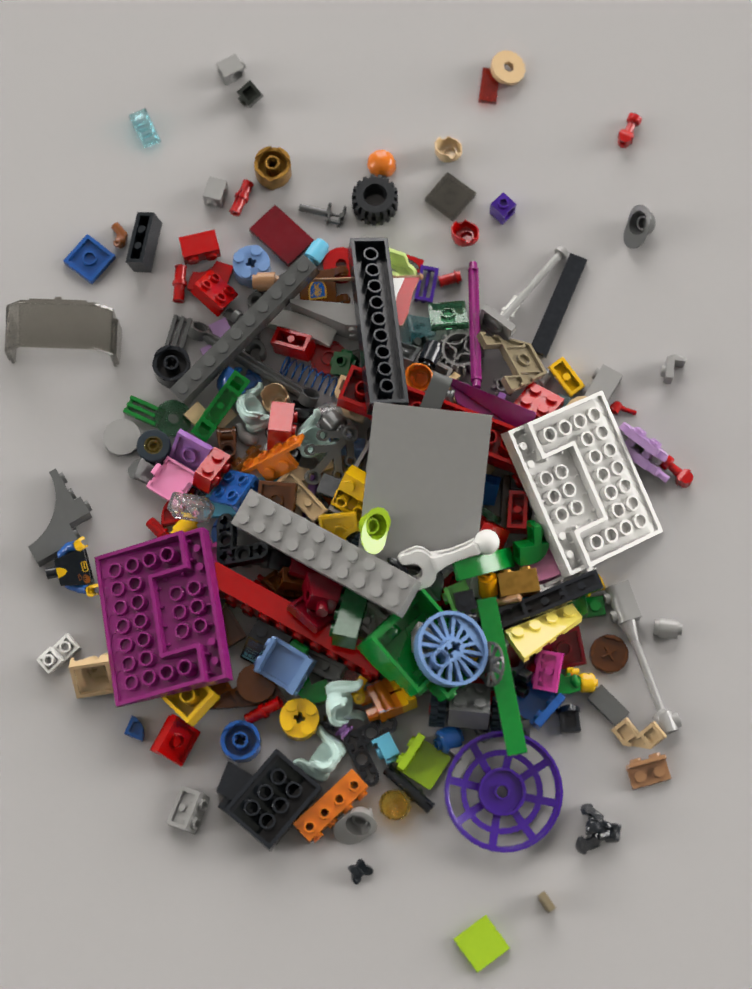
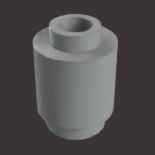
M660 618V620L654 621V635H657L658 638L677 639L678 635H682V624H679L677 619Z

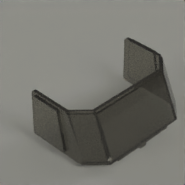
M55 297V299L29 298V300H19L7 305L4 351L8 360L12 363L16 362L17 348L26 347L97 350L109 354L114 367L120 364L122 328L113 308L95 302H87V300H62V297Z

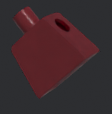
M307 572L302 584L305 607L316 611L318 617H326L328 614H333L339 601L342 585L323 575Z

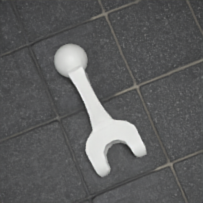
M485 529L478 532L475 538L451 548L429 551L422 546H413L401 551L397 558L403 565L415 563L421 567L420 572L414 576V578L421 582L422 585L419 588L421 590L430 587L435 582L437 572L446 566L464 558L479 555L480 553L484 555L493 554L498 549L500 541L494 531Z

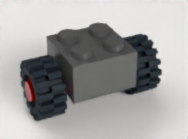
M469 683L463 688L459 687L456 690L457 695L449 701L447 708V699L439 702L431 693L428 726L444 728L445 716L448 714V726L487 730L490 718V732L502 731L495 696L492 697L490 710L491 687L481 683Z

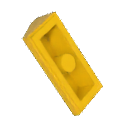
M563 356L548 366L550 372L569 397L585 388L583 382Z

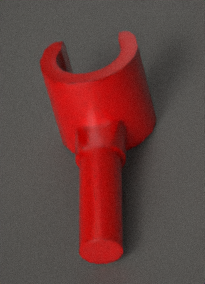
M619 401L613 402L610 406L611 412L615 415H618L620 410L636 415L637 412L636 410L626 408Z

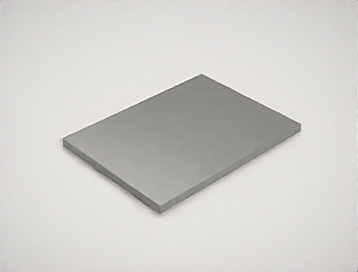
M374 402L362 516L371 509L380 507L388 512L391 523L383 549L377 554H372L373 556L388 563L387 558L391 557L398 560L397 556L401 551L413 546H422L429 551H438L457 546L475 538L480 530L493 415ZM360 533V535H359V544H358V547H359L360 549L364 550V548H363V546H362V544H361V539H360V538H361V533ZM414 563V564H408V565H412V566H419V565H417V564H415V563ZM450 564L443 569L453 570V566Z

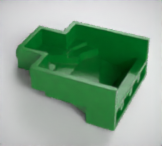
M423 588L416 593L403 618L391 613L356 647L389 682L395 681L411 697L416 694L420 696L427 689L430 690L439 702L445 699L450 701L457 695L456 690L459 687L439 686L425 677L416 663L414 653L411 652V632L418 622L424 623L434 614L443 611ZM444 618L448 629L449 618ZM437 619L433 620V622L440 630ZM450 648L447 651L448 654L451 653V651L453 650L452 648ZM435 657L436 662L440 664L439 658ZM446 666L440 676L443 679H445ZM452 670V681H453V682H456V679H455V676H454V673H453V670ZM461 671L463 681L467 680V677Z

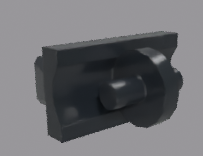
M520 660L519 666H510L516 696L524 699L529 694L530 687L523 684V682L529 683L533 672L525 668L526 662L524 663Z

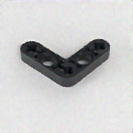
M225 513L218 518V563L228 568L265 562L270 559L272 549L264 542L237 546V528L231 524L233 517L230 514ZM226 537H230V542L227 545H223V540ZM244 551H248V556L245 559H240L241 554Z
M395 717L388 719L390 722H394L392 729L385 727L382 729L384 732L380 734L376 724L380 723L381 727L385 725V722L381 723L380 719H377L348 733L344 739L346 749L360 778L369 787L375 786L378 783L379 773L366 746L371 744L372 740L387 732L390 734L395 732L398 725ZM374 728L377 732L376 736L368 738L365 735L366 729ZM352 736L354 739L358 738L356 742L358 749L361 746L363 747L362 750H358L354 754L351 752L355 751L354 746L348 744ZM359 754L367 756L368 760L363 765L356 762V757ZM371 764L372 767L368 769L371 774L376 775L374 781H366L367 773L365 770L361 772L360 769H364Z

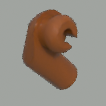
M116 222L111 226V229L117 234L113 244L121 249L126 246L128 233Z

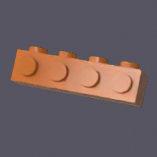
M351 769L293 823V826L309 843L312 841L316 843L323 837L324 834L322 832L327 827L331 829L337 823V818L342 813L346 815L352 810V804L357 799L360 802L367 796L368 785Z

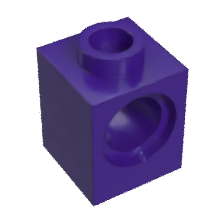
M503 192L490 204L489 213L503 225L515 214L516 203Z

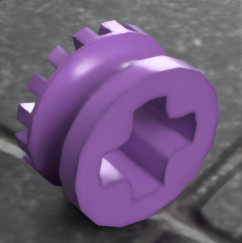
M348 723L340 726L341 728L335 733L336 736H341L342 741L354 728L353 726H348Z

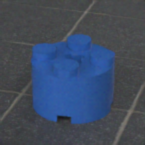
M235 720L225 726L221 734L220 744L224 754L231 761L247 763L259 754L261 750V737L258 729L252 723ZM239 738L245 740L244 745L237 744Z

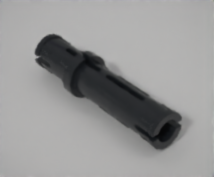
M390 764L383 774L408 795L412 803L415 802L428 814L435 806V803L422 793L423 790L421 788L415 787Z

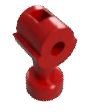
M629 113L627 117L628 125L618 133L617 143L619 147L627 148L632 144L634 128L639 126L642 121L641 116L638 114Z
M669 455L667 460L659 466L663 470L669 469L673 473L677 486L679 485L682 488L689 487L693 481L691 470L679 468L673 463L674 458Z

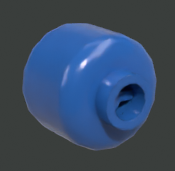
M451 726L437 730L435 739H433L435 748L441 750L444 754L451 753L450 749L462 747V742H464L461 729Z

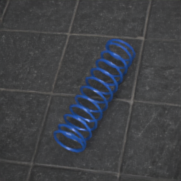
M290 356L286 357L280 369L281 374L285 372L284 376H286L290 366L293 364L294 361H296L295 370L291 376V379H293L296 370L301 364H303L302 371L297 382H300L304 371L309 367L308 376L305 380L304 385L307 384L312 372L316 370L315 378L311 385V388H313L316 379L322 373L321 383L317 391L320 390L322 383L327 378V376H329L328 384L324 391V394H326L332 381L336 379L335 386L331 394V397H333L335 388L337 386V377H334L331 380L330 374H327L324 377L323 371L319 372L317 375V368H314L311 371L310 365L304 368L303 362H301L298 365L297 359L291 362ZM286 360H287L286 366H285L284 370L282 371L283 366H284V364H285V362H286Z

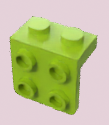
M418 733L416 737L413 735L407 743L409 748L406 753L402 752L397 758V770L430 790L449 763L450 756L444 754L441 750H437L434 745L425 740V736Z

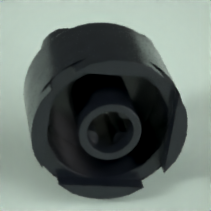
M166 345L158 349L152 362L156 379L169 389L192 367L188 353L182 347Z

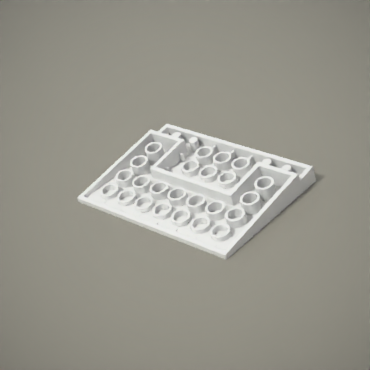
M599 391L501 434L536 518L543 528L545 539L549 543V548L562 578L589 568L663 532L603 391Z

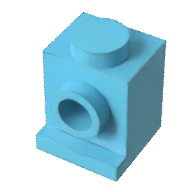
M389 732L371 741L372 747L377 746L375 751L380 760L384 759L387 765L396 762L400 752Z

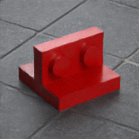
M171 714V716L167 717L150 751L182 767L201 732L180 717Z

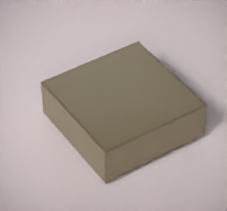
M545 891L537 896V899L547 913L552 912L556 908Z

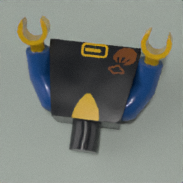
M81 537L75 541L67 542L57 552V557L54 559L55 566L45 568L48 580L58 577L61 586L93 597L99 595V593L94 591L98 584H92L94 577L86 550L88 545L82 544L81 541L85 537Z

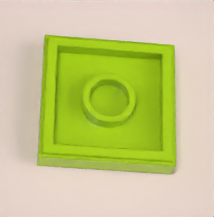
M484 915L453 939L477 973L510 949L487 915Z

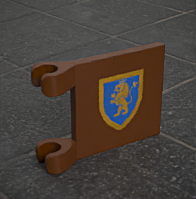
M341 265L332 269L319 270L320 273L315 278L348 276L349 273L346 266ZM336 281L310 282L300 292V300L351 303V298L348 294L344 293L337 296Z

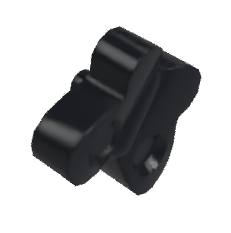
M363 859L357 860L356 865L348 867L354 884H359L363 875H372L374 872L372 867L367 865Z

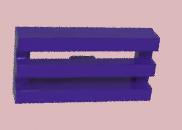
M421 265L419 275L420 273L423 274L424 270L427 271L423 295L422 297L419 296L421 281L419 280L414 301L427 302L432 305L439 268ZM434 272L430 298H427L430 274Z

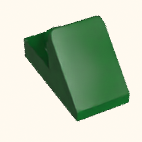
M603 595L587 598L584 596L567 603L568 605L573 603L582 615V619L606 616Z

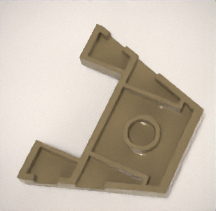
M482 331L477 334L476 337L483 350L499 349L504 361L510 368L512 375L504 376L501 379L507 394H511L543 378L547 374L531 343L511 338L507 341L503 340L499 335L487 336L486 332Z

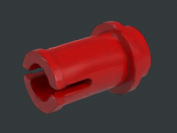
M453 270V273L438 276L440 287L454 283L458 285L459 282H462L460 271Z

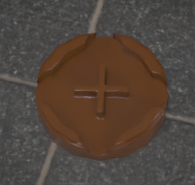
M609 634L597 638L593 642L589 653L592 665L598 671L607 674L619 672L627 663L629 651L624 641L615 635Z
M251 664L244 667L239 673L237 690L246 701L253 704L263 703L269 700L274 693L276 683L260 673L254 672L255 666Z

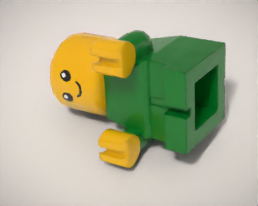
M568 667L565 669V675L560 674L557 694H570L577 691L592 693L598 687V679L595 678L593 673L579 674L578 668Z

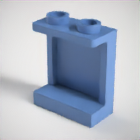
M273 636L266 641L263 654L256 658L253 671L260 673L283 687L291 695H298L317 661L282 639Z

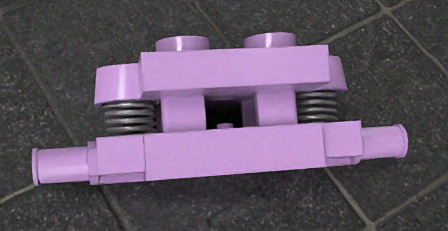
M623 422L619 429L621 434H625L624 442L633 462L666 483L670 476L665 474L659 465L661 462H665L669 455L661 448L662 444L655 438L649 439L646 437L647 433L642 428H634ZM636 444L644 448L642 453L634 447Z

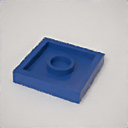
M87 234L63 261L81 277L93 284L116 259V256Z

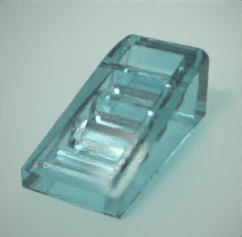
M146 108L129 115V120L144 149L161 142ZM143 117L145 118L144 121H141L139 123L136 122V120H139ZM144 124H148V126L145 127V128H142V129L139 128L140 126H142V125H144ZM151 130L150 133L142 135L143 132ZM148 137H155V139H152L148 142L145 141V139Z

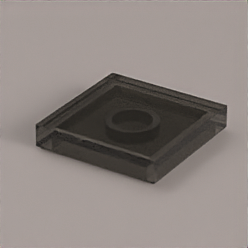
M447 172L425 197V201L454 222L476 196V192Z

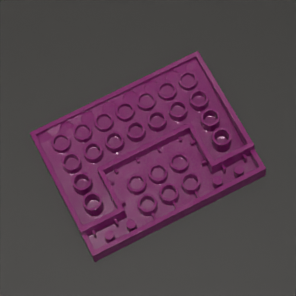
M200 527L187 532L178 531L94 557L116 707L233 680L210 534L207 529Z

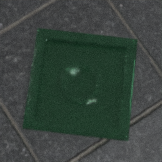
M464 300L428 303L431 331L469 328Z

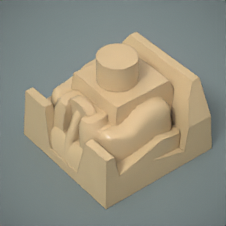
M108 652L99 657L91 656L78 661H74V658L70 659L69 670L77 699L114 693Z

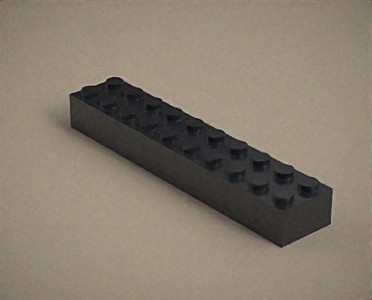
M350 238L348 258L367 415H373L374 402L406 406L409 404L388 238Z

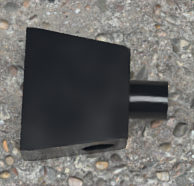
M229 761L216 791L217 794L223 797L218 805V808L222 811L253 776Z

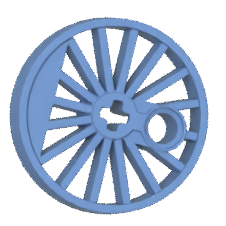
M457 611L436 613L420 626L415 635L413 650L416 663L425 677L439 686L453 688L469 684L477 679L485 669L488 660V644L485 634L480 626L466 614ZM444 618H449L448 629ZM437 619L440 630L433 622V620ZM427 626L430 628L433 634L425 630ZM422 637H425L432 643L422 642ZM472 646L475 651L466 650L464 648ZM422 648L432 649L435 651L423 654ZM452 648L453 650L448 654L447 651ZM467 656L479 658L478 663ZM435 657L439 658L440 664L436 662ZM467 665L475 669L474 673L470 671ZM446 666L445 679H443L440 676ZM452 670H453V673H454L456 682H453V681H452ZM461 671L467 677V680L463 681Z

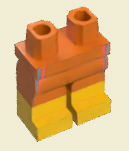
M384 678L365 685V702L361 706L372 703L373 707L365 710L369 722L380 719L382 723L387 721V719L418 707L415 695L411 697L395 681L389 682Z

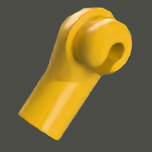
M359 675L357 680L362 679L363 686L358 691L351 693L354 703L358 705L365 702L363 688L368 679Z

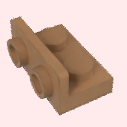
M660 752L648 755L649 759L641 760V758H635L629 761L630 764L625 768L632 790L672 779L666 763V754L660 755Z

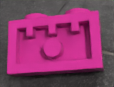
M541 650L536 654V670L531 679L533 689L558 692L564 653Z

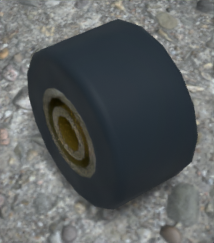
M155 429L141 434L136 445L139 457H142L146 462L154 466L157 463L163 465V461L170 455L172 449L168 436L164 432Z

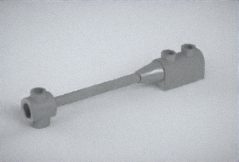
M626 580L611 585L605 589L606 593L603 594L605 604H611L613 611L609 612L612 622L618 623V626L622 628L633 646L657 710L653 719L666 735L679 730V727H682L680 717L677 712L672 713V711L664 709L639 642L636 621H639L642 615L630 583Z

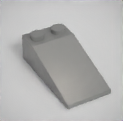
M290 299L292 312L308 316L330 326L337 331L336 334L352 341H358L354 304Z

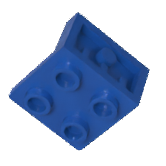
M229 470L213 491L209 500L214 503L231 506L237 513L250 489L258 493L259 479L256 475Z
M530 681L526 684L530 687L529 694L524 699L519 696L516 697L520 716L525 720H529V723L536 730H539L560 707L566 697L561 693L556 695L554 692L533 689V684Z

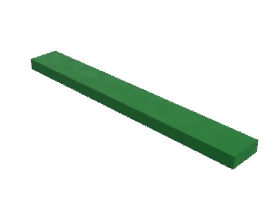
M496 597L476 600L481 628L487 642H496L501 647L504 655L503 677L499 684L494 686V692L507 757L526 754L528 751ZM499 650L495 654L497 657L500 656ZM494 672L495 678L498 680L499 674Z

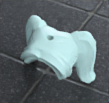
M258 382L256 387L240 395L233 404L240 418L245 423L247 431L252 434L265 430L269 424L270 414H266L261 402L257 398L264 388L262 382Z
M317 408L313 410V414L299 427L297 436L303 433L305 438L297 449L300 450V454L303 457H315L321 461L327 453L306 455L304 452L305 445H333L340 438L331 442L329 439L326 441H319L317 439L316 433L318 430H321L316 426L321 418V411ZM324 432L320 433V437L322 439L325 438ZM309 446L308 452L312 453L313 448L312 446Z
M362 679L357 681H332L325 686L327 695L326 713L331 725L340 727L343 724L349 723L348 719H359L364 722L366 718L365 712L353 709L351 695L352 692L358 691L363 686Z
M319 725L316 734L322 740V743L312 754L309 761L297 758L293 763L313 779L324 782L327 781L330 772L336 768L341 758L346 755L347 749L339 739L328 733L322 725Z

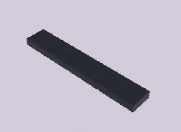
M570 253L531 344L537 355L547 358L588 259Z

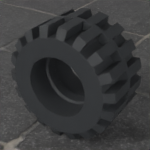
M374 174L370 175V178H367V176L363 177V181L359 180L357 186H354L352 193V208L354 209L355 216L358 215L360 221L364 220V224L372 223V226H376V223L383 225L384 221L389 222L391 217L395 216V211L398 208L397 188H394V183H389V178L385 177L383 179L382 175L374 177ZM370 195H380L385 199V202L378 206H372L366 203L365 199Z

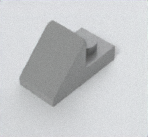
M462 747L450 749L451 753L449 754L455 756ZM471 749L462 755L459 759L460 763L457 762L453 770V777L461 778L474 757Z

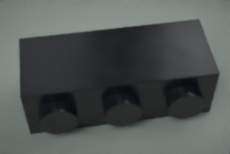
M137 212L126 257V263L134 272L151 273L162 227L161 220L154 212Z

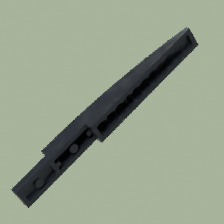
M596 569L522 599L520 602L498 608L503 631L568 605L567 603L604 588ZM477 617L479 623L478 625L481 628L480 618Z

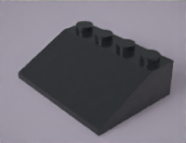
M275 749L224 811L271 852L293 826V823L322 792V787L278 749Z

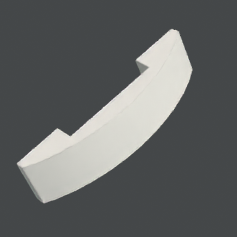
M284 309L266 326L274 330L279 326L312 335L314 343L330 348L337 333L335 329L320 321Z

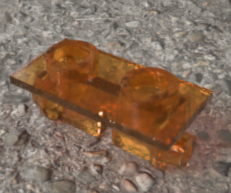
M253 444L245 451L247 453L242 458L238 457L231 463L232 467L230 470L241 472L243 463L247 459H254L264 451L263 449L259 450L262 445L255 446Z

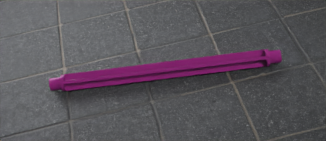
M471 261L468 268L471 383L473 387L480 389L482 382L481 344L476 337L480 332L479 269L477 262Z

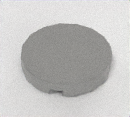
M118 419L106 427L103 441L106 449L111 454L120 457L128 456L137 450L136 445L141 433L134 422L128 419Z

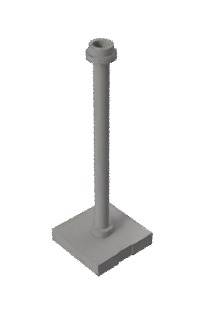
M563 246L557 247L554 250L555 255L502 315L486 304L481 310L480 328L491 336L499 335L503 340L507 341L510 338L512 339L516 325L510 322L508 318L560 259L565 260L567 258L568 250Z

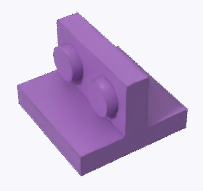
M180 429L176 434L169 457L195 472L214 447Z

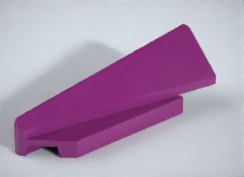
M453 379L450 385L455 390L454 396L457 405L481 414L493 415L492 418L515 427H519L536 418V412L456 379Z

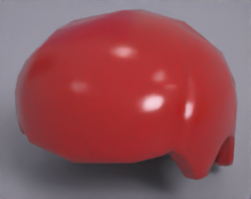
M467 220L460 223L455 221L451 226L452 240L460 247L474 245L479 239V228Z

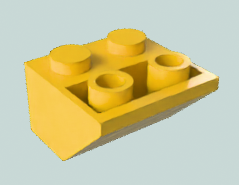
M351 465L345 472L330 503L344 512L357 510L359 520L362 516L366 472Z

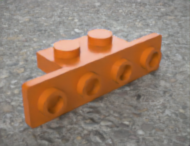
M304 434L293 435L283 444L278 443L271 450L262 451L256 458L247 459L243 463L241 472L249 473L257 469L266 481H273L298 467L299 463L290 451L301 445L305 438Z

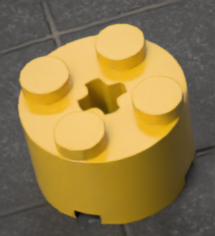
M303 698L287 701L281 709L279 716L280 725L288 738L294 741H305L316 734L320 725V718L316 706L311 701ZM302 716L305 721H301L298 724L296 719Z

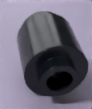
M428 340L423 346L418 362L427 365L430 369L435 368L442 353V345L438 341Z

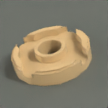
M503 50L492 58L490 71L499 83L512 86L524 77L525 64L517 53ZM504 65H508L511 68V72L506 71Z

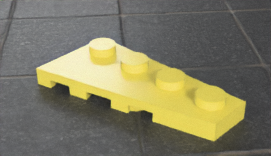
M571 603L504 630V636L525 663L531 655L539 653L542 647L548 643H553L556 637L565 634L582 622V615Z

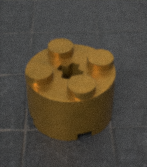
M267 146L256 154L254 161L255 176L262 186L269 190H275L287 184L292 176L290 157L284 149Z

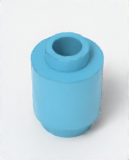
M317 238L316 241L314 240L304 255L314 265L318 266L328 253L329 245L323 239Z

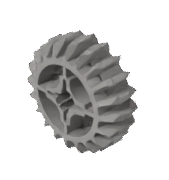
M455 327L454 332L448 329L447 335L442 333L441 339L437 340L442 345V353L438 361L453 368V372L462 373L465 377L466 371L471 374L470 350L467 348V343L470 344V329L468 332H465L464 327L461 328V331H458L457 327ZM461 340L459 343H453V341ZM481 346V364H483V359H482V358L485 357V352H483L484 350H483L482 346ZM463 347V353L461 352V354H458L457 356V351L459 352V350H461ZM445 350L449 351L453 356L452 361L446 356ZM461 361H467V363L459 364Z

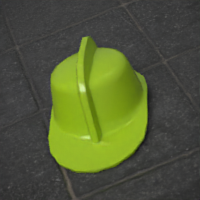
M376 507L371 509L359 521L361 544L364 550L370 554L379 553L386 542L391 522L390 516L384 508Z

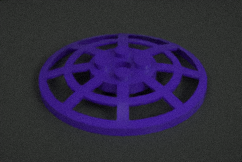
M494 731L470 740L458 751L448 767L444 783V799L448 815L460 834L469 842L482 849L501 853L527 849L538 843L548 834L560 814L563 801V784L559 769L548 751L537 741L524 735L526 744L534 748L544 758L535 765L521 754L507 757V752L503 749L482 754L477 743L491 738L503 737L502 731ZM471 749L476 759L466 769L463 779L453 777L452 773L458 760L467 750ZM493 756H504L502 767L495 769L490 768L486 759ZM512 758L523 763L528 769L520 775L510 769ZM479 764L485 773L479 783L469 781L468 779L472 771ZM549 766L555 783V799L543 797V785L538 772ZM532 776L536 784V795L526 793L524 781ZM450 784L461 787V801L465 812L457 818L450 802ZM499 786H504L507 790V794L503 798L497 795ZM467 789L478 791L480 802L471 808L467 800ZM524 801L535 803L531 813L524 820L518 810L522 807ZM541 805L553 807L547 823L535 835L529 824L537 816ZM483 809L493 814L491 826L483 823L475 814ZM512 815L517 825L509 828H499L501 816ZM471 819L478 827L490 832L489 844L472 837L464 830L461 824ZM522 830L529 839L514 846H497L498 834H511Z

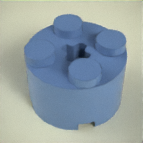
M259 245L245 246L234 254L233 270L237 282L242 286L253 289V274H257V272H271L269 256Z

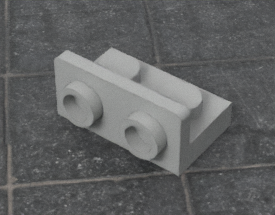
M181 786L166 823L195 835L200 827L203 814L208 807L210 797L199 791Z

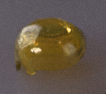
M396 789L387 790L381 795L379 810L388 819L393 821L403 820L410 812V798L403 791Z

